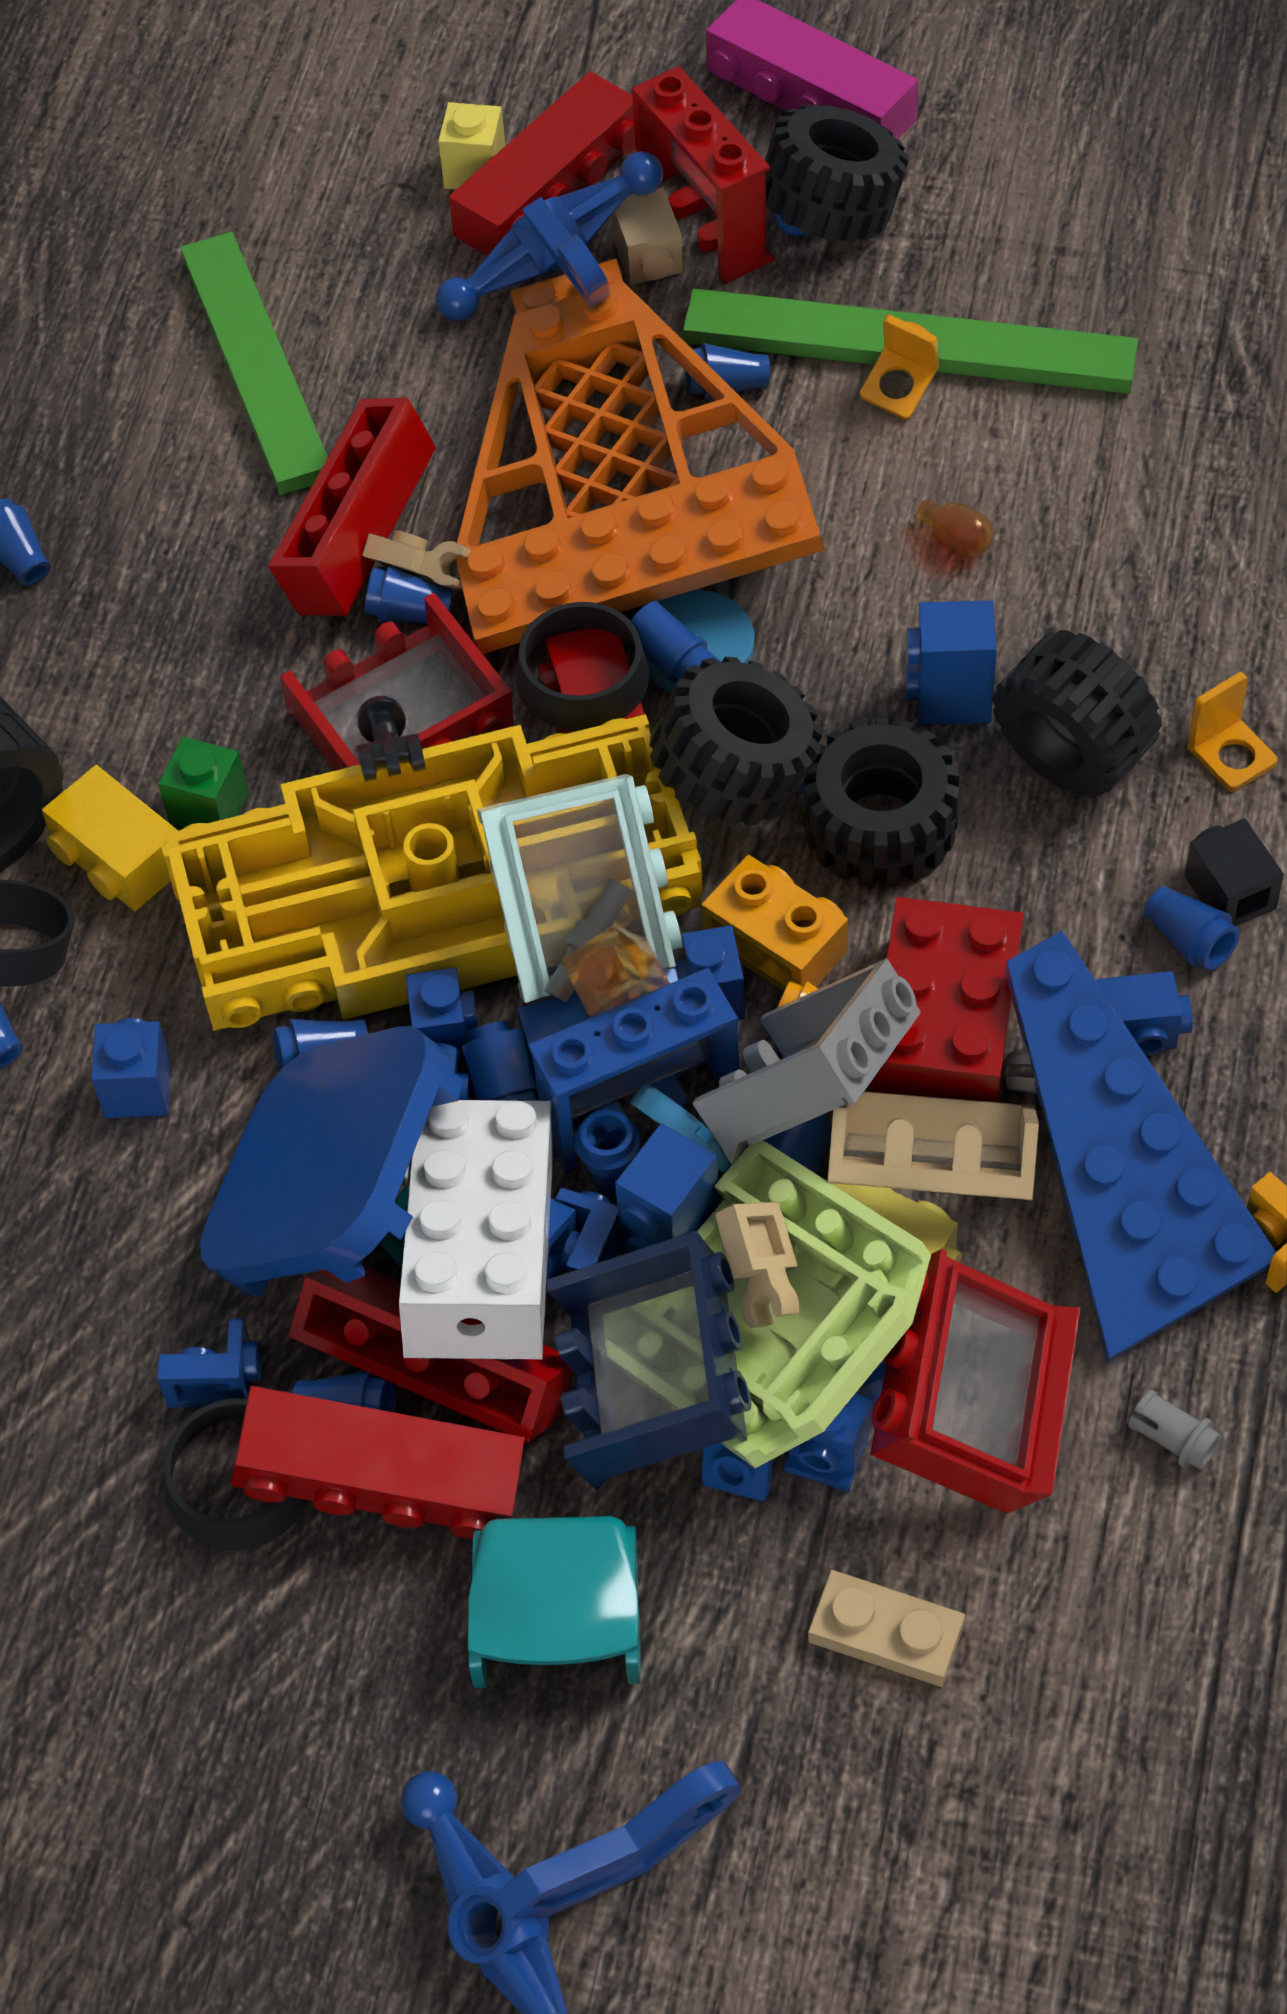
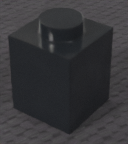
M1244 818L1225 827L1221 825L1212 826L1190 841L1184 877L1201 902L1230 914L1232 924L1238 926L1277 909L1284 873Z

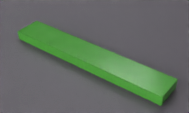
M233 232L181 246L184 264L279 495L312 486L328 456Z

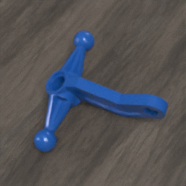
M646 151L634 152L624 159L620 167V175L616 178L559 197H552L545 201L540 197L523 208V216L512 225L508 233L468 279L452 277L445 280L438 287L435 295V304L438 311L451 321L466 320L476 312L481 296L541 275H548L559 268L591 309L610 297L608 280L587 248V245L629 195H648L660 187L663 180V167L660 160L654 154Z
M715 1761L703 1765L677 1781L624 1826L530 1866L516 1877L455 1817L458 1796L454 1784L446 1776L435 1771H424L410 1777L402 1788L400 1804L404 1816L412 1825L430 1831L450 1905L448 1935L456 1952L461 1958L473 1964H478L484 1977L488 1978L522 2014H568L548 1945L549 1916L650 1871L733 1803L741 1793V1786L726 1762ZM498 1912L502 1919V1932L499 1938L495 1930V1920Z

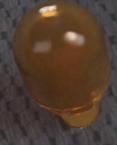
M926 499L917 510V520L932 527V536L938 541V544L962 557H978L985 553L992 544L994 532L989 519L963 503L949 502L943 507L930 499Z

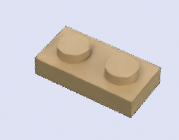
M831 1569L808 1632V1642L943 1688L964 1627L965 1614Z

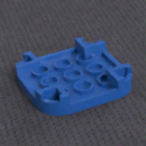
M399 1026L314 1047L299 1054L283 1067L265 1088L257 1102L206 1220L200 1241L201 1259L206 1266L247 1296L262 1297L268 1280L321 1270H328L345 1283L363 1277L365 1275L364 1266L362 1265L363 1259L375 1249L388 1232L401 1240L413 1218L412 1215L394 1203L431 1107L459 1100L463 1080L452 1072L451 1055L415 1026Z

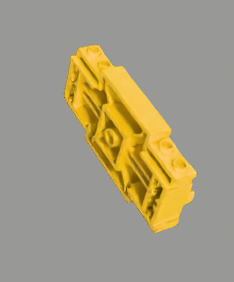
M646 714L628 719H612L600 726L568 734H552L543 740L528 744L526 743L521 725L424 748L422 751L426 770L413 772L410 763L406 762L400 764L401 775L389 777L387 767L377 768V779L364 782L361 765L280 784L285 803L283 805L271 808H255L245 812L243 815L207 824L195 823L182 830L164 834L166 844L161 845L176 900H180L213 1031L228 1027H248L256 1023L261 1017L287 1010L293 1012L310 1011L322 1003L333 1000L338 1001L342 1020L408 1004L407 974L457 967L460 990L517 976L513 953L509 947L504 928L505 919L498 889L494 884L489 863L491 859L483 825L479 822L476 810L479 808L624 774L633 776L635 787L646 786L651 802L654 823L644 825L649 850L660 848L666 868L668 885L658 888L663 912L673 910L677 917L689 909L701 907V895H703L702 865L697 850V839L694 832L689 833L679 801L674 797L676 794L675 790L672 787H665L658 778L661 769L652 765L650 754L653 748L649 746L651 734ZM613 798L512 821L546 968L560 964L570 947L565 943L577 920L585 921L609 878L625 885L632 892L607 934L618 932L627 927L631 922L641 920Z

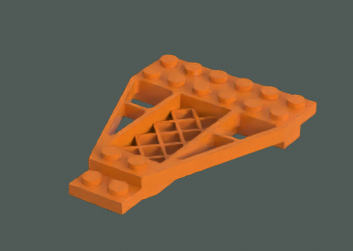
M617 258L599 263L609 283L610 297L592 309L565 274L510 291L516 314L514 315L457 540L458 544L472 550L468 559L457 557L456 562L474 640L482 654L520 643L524 632L538 616L559 605L573 602H592L606 605L618 612H623L646 605L652 601H660L825 551L794 449L624 283ZM655 340L716 401L685 411H674L670 405L653 341ZM617 362L631 367L622 381L607 376ZM648 375L650 376L654 392L640 387ZM563 379L577 383L568 397L553 392ZM520 382L537 451L528 459L498 468ZM595 390L610 395L600 409L585 404ZM628 402L643 407L633 421L618 416ZM542 407L555 412L547 424L545 423ZM660 415L665 432L651 428ZM573 419L588 424L578 438L563 433ZM738 422L771 455L707 476L694 477L690 474L682 444L688 437ZM606 431L621 436L611 450L596 445ZM639 442L654 448L645 462L629 457ZM552 447L566 452L557 465ZM671 456L673 457L677 474L662 469ZM584 459L599 464L589 479L574 474ZM617 471L633 477L622 492L607 486ZM537 483L547 485L554 513L553 519L548 524L479 545L491 497ZM650 484L664 488L643 495ZM563 489L577 494L568 507ZM595 501L608 505L587 512Z

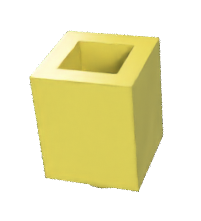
M448 102L438 140L444 189L456 190L506 146L501 106Z

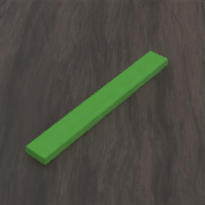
M695 288L692 290L683 328V341L686 344L701 345L706 343L730 349L875 365L885 347L883 321L886 315L890 314L903 321L919 324L938 338L939 368L937 372L1131 394L1139 339Z

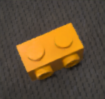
M749 854L701 904L702 930L732 925L740 963L782 991H785L789 981L802 986L808 981L817 987L848 953V918L844 916L840 908L829 899L824 897L816 898L795 885L791 877L781 868L774 865L766 866Z

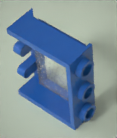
M709 967L528 1044V1048L533 1055L539 1101H551L553 1151L565 1173L577 1169L572 1127L573 1120L604 1109L615 1110L624 1114L618 1101L635 1094L642 1085L646 1086L647 1084L687 1110L686 1094L676 1078L677 1075L707 1063L719 1084L721 1077L739 1070L738 1017Z

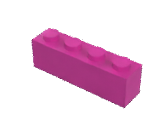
M736 0L706 29L707 70L719 78L730 81L759 96L766 102L773 103L787 111L792 108L800 109L802 105L820 106L821 104L849 109L875 120L879 125L886 127L893 133V137L899 139L917 120L918 79L759 0Z

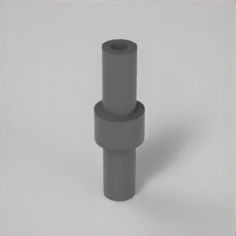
M609 878L585 921L577 920L565 943L570 947L544 989L545 992L564 1003L568 1002L592 959L599 962L609 945L611 938L607 936V933L632 892L631 889Z

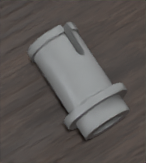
M1149 1390L1142 1397L1135 1408V1411L1141 1414L1139 1416L1132 1415L1128 1424L1132 1430L1139 1431L1179 1456L1178 1465L1183 1468L1193 1465L1199 1470L1203 1469L1215 1454L1222 1439V1434L1213 1429L1214 1421L1209 1418H1204L1202 1421L1197 1420L1160 1397L1154 1390Z

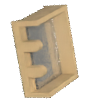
M864 1091L855 1104L849 1106L846 1103L833 1110L828 1183L1033 1200L1039 1128L1035 1105Z

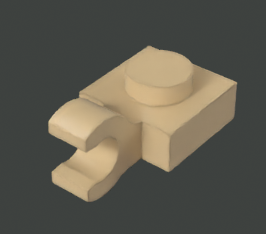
M395 530L392 540L369 533L362 556L384 566L392 565L416 576L432 580L451 590L459 591L463 590L461 580L450 575V565L457 557L468 559L472 550L456 542L447 541L439 544L432 551H425L428 540Z
M779 1202L734 1204L715 1213L722 1238L723 1250L728 1258L733 1279H748V1287L742 1299V1313L747 1325L750 1328L773 1325V1317L769 1308L770 1302L775 1317L798 1314V1296L790 1285L786 1274L787 1271L797 1267L798 1264Z

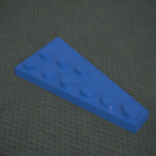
M1061 930L1008 960L1005 966V974L1022 1040L1027 1046L1035 1077L1034 1086L1039 1106L1043 1108L1050 1135L1049 1144L1074 1239L1077 1240L1086 1275L1085 1284L1091 1306L1093 1305L1102 1337L1101 1345L1107 1364L1269 1269L1271 1259L1276 1251Z

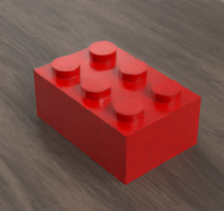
M896 897L886 958L897 975L904 978L911 986L915 995L916 1005L921 1013L870 1082L868 1092L999 1102L1013 1004L1005 974V966L1008 960L1020 954L1023 912Z

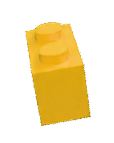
M97 764L42 809L50 834L46 837V842L51 851L64 864L71 866L75 862L84 869L92 885L108 900L117 897L135 912L171 882L161 845L166 844L164 834L178 830Z

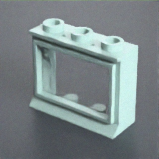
M624 774L476 809L479 822L483 825L491 859L489 863L502 906L507 941L513 953L519 983H517L519 994L525 1003L550 995L544 989L570 947L565 943L577 920L585 921L609 878L625 885L632 892L607 933L611 941L599 962L592 959L575 989L610 981L622 972L657 970L676 966L672 950L682 948L681 934L674 911L663 912L658 888L667 886L668 879L660 848L649 850L644 825L654 823V818L645 785L635 787L633 776Z

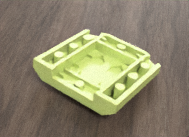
M763 1140L753 1145H748L734 1164L716 1183L714 1187L724 1200L697 1231L714 1253L722 1252L725 1255L715 1213L734 1204L779 1202L798 1264L797 1267L787 1271L786 1274L790 1285L798 1296L799 1313L792 1316L775 1317L770 1302L769 1308L774 1324L769 1327L750 1328L745 1322L742 1313V1299L748 1287L747 1278L734 1279V1291L727 1293L729 1310L735 1316L742 1335V1350L735 1352L737 1369L742 1373L749 1389L751 1409L744 1412L747 1440L741 1442L738 1438L721 1442V1444L754 1468L763 1465L826 1430L913 1324L931 1258L930 1252L922 1241ZM694 1287L604 1316L608 1360L611 1364L674 1410H680L709 1400Z

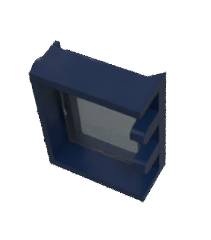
M697 1231L546 1280L547 1292L567 1312L571 1320V1330L556 1334L555 1344L562 1360L576 1373L578 1389L562 1393L561 1402L567 1418L583 1433V1440L563 1446L564 1457L596 1491L600 1489L609 1477L734 1438H738L741 1442L747 1440L744 1412L751 1409V1397L747 1383L742 1373L737 1369L735 1352L742 1350L743 1341L738 1322L729 1310L727 1293L734 1291V1279L725 1255L722 1252L714 1253Z

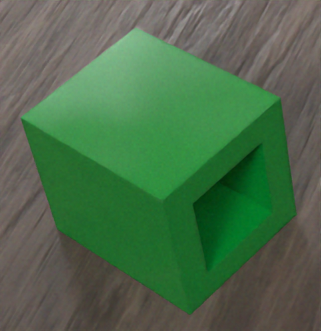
M182 736L158 783L169 824L180 829L195 823L207 824L238 816L249 794L239 751Z

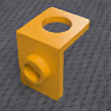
M887 314L883 321L885 347L860 390V397L863 401L903 420H909L939 368L938 338L919 324L903 321ZM893 370L904 371L913 380L911 392L900 399L889 398L880 389V382L883 376Z
M1243 672L1235 674L1195 700L1187 744L1190 752L1229 792H1236L1276 767L1278 760L1277 756L1241 720L1248 684V677ZM1228 745H1241L1252 752L1254 761L1246 768L1233 769L1221 762L1218 753Z

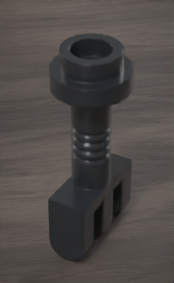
M375 696L366 700L360 706L357 713V725L361 736L368 742H371L357 745L364 782L376 780L377 768L387 767L389 777L401 775L400 764L406 762L410 763L413 772L426 770L418 733L400 737L406 727V716L401 704L388 696Z

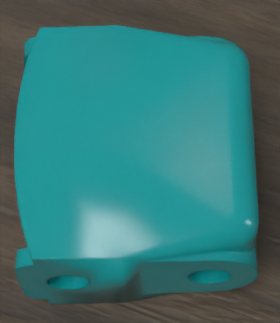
M612 1516L496 1519L489 1521L482 1530H475L473 1535L472 1583L469 1594L468 1617L469 1670L473 1687H487L488 1659L528 1665H564L598 1661L625 1654L628 1684H641V1626L638 1609L636 1526H626L623 1521Z

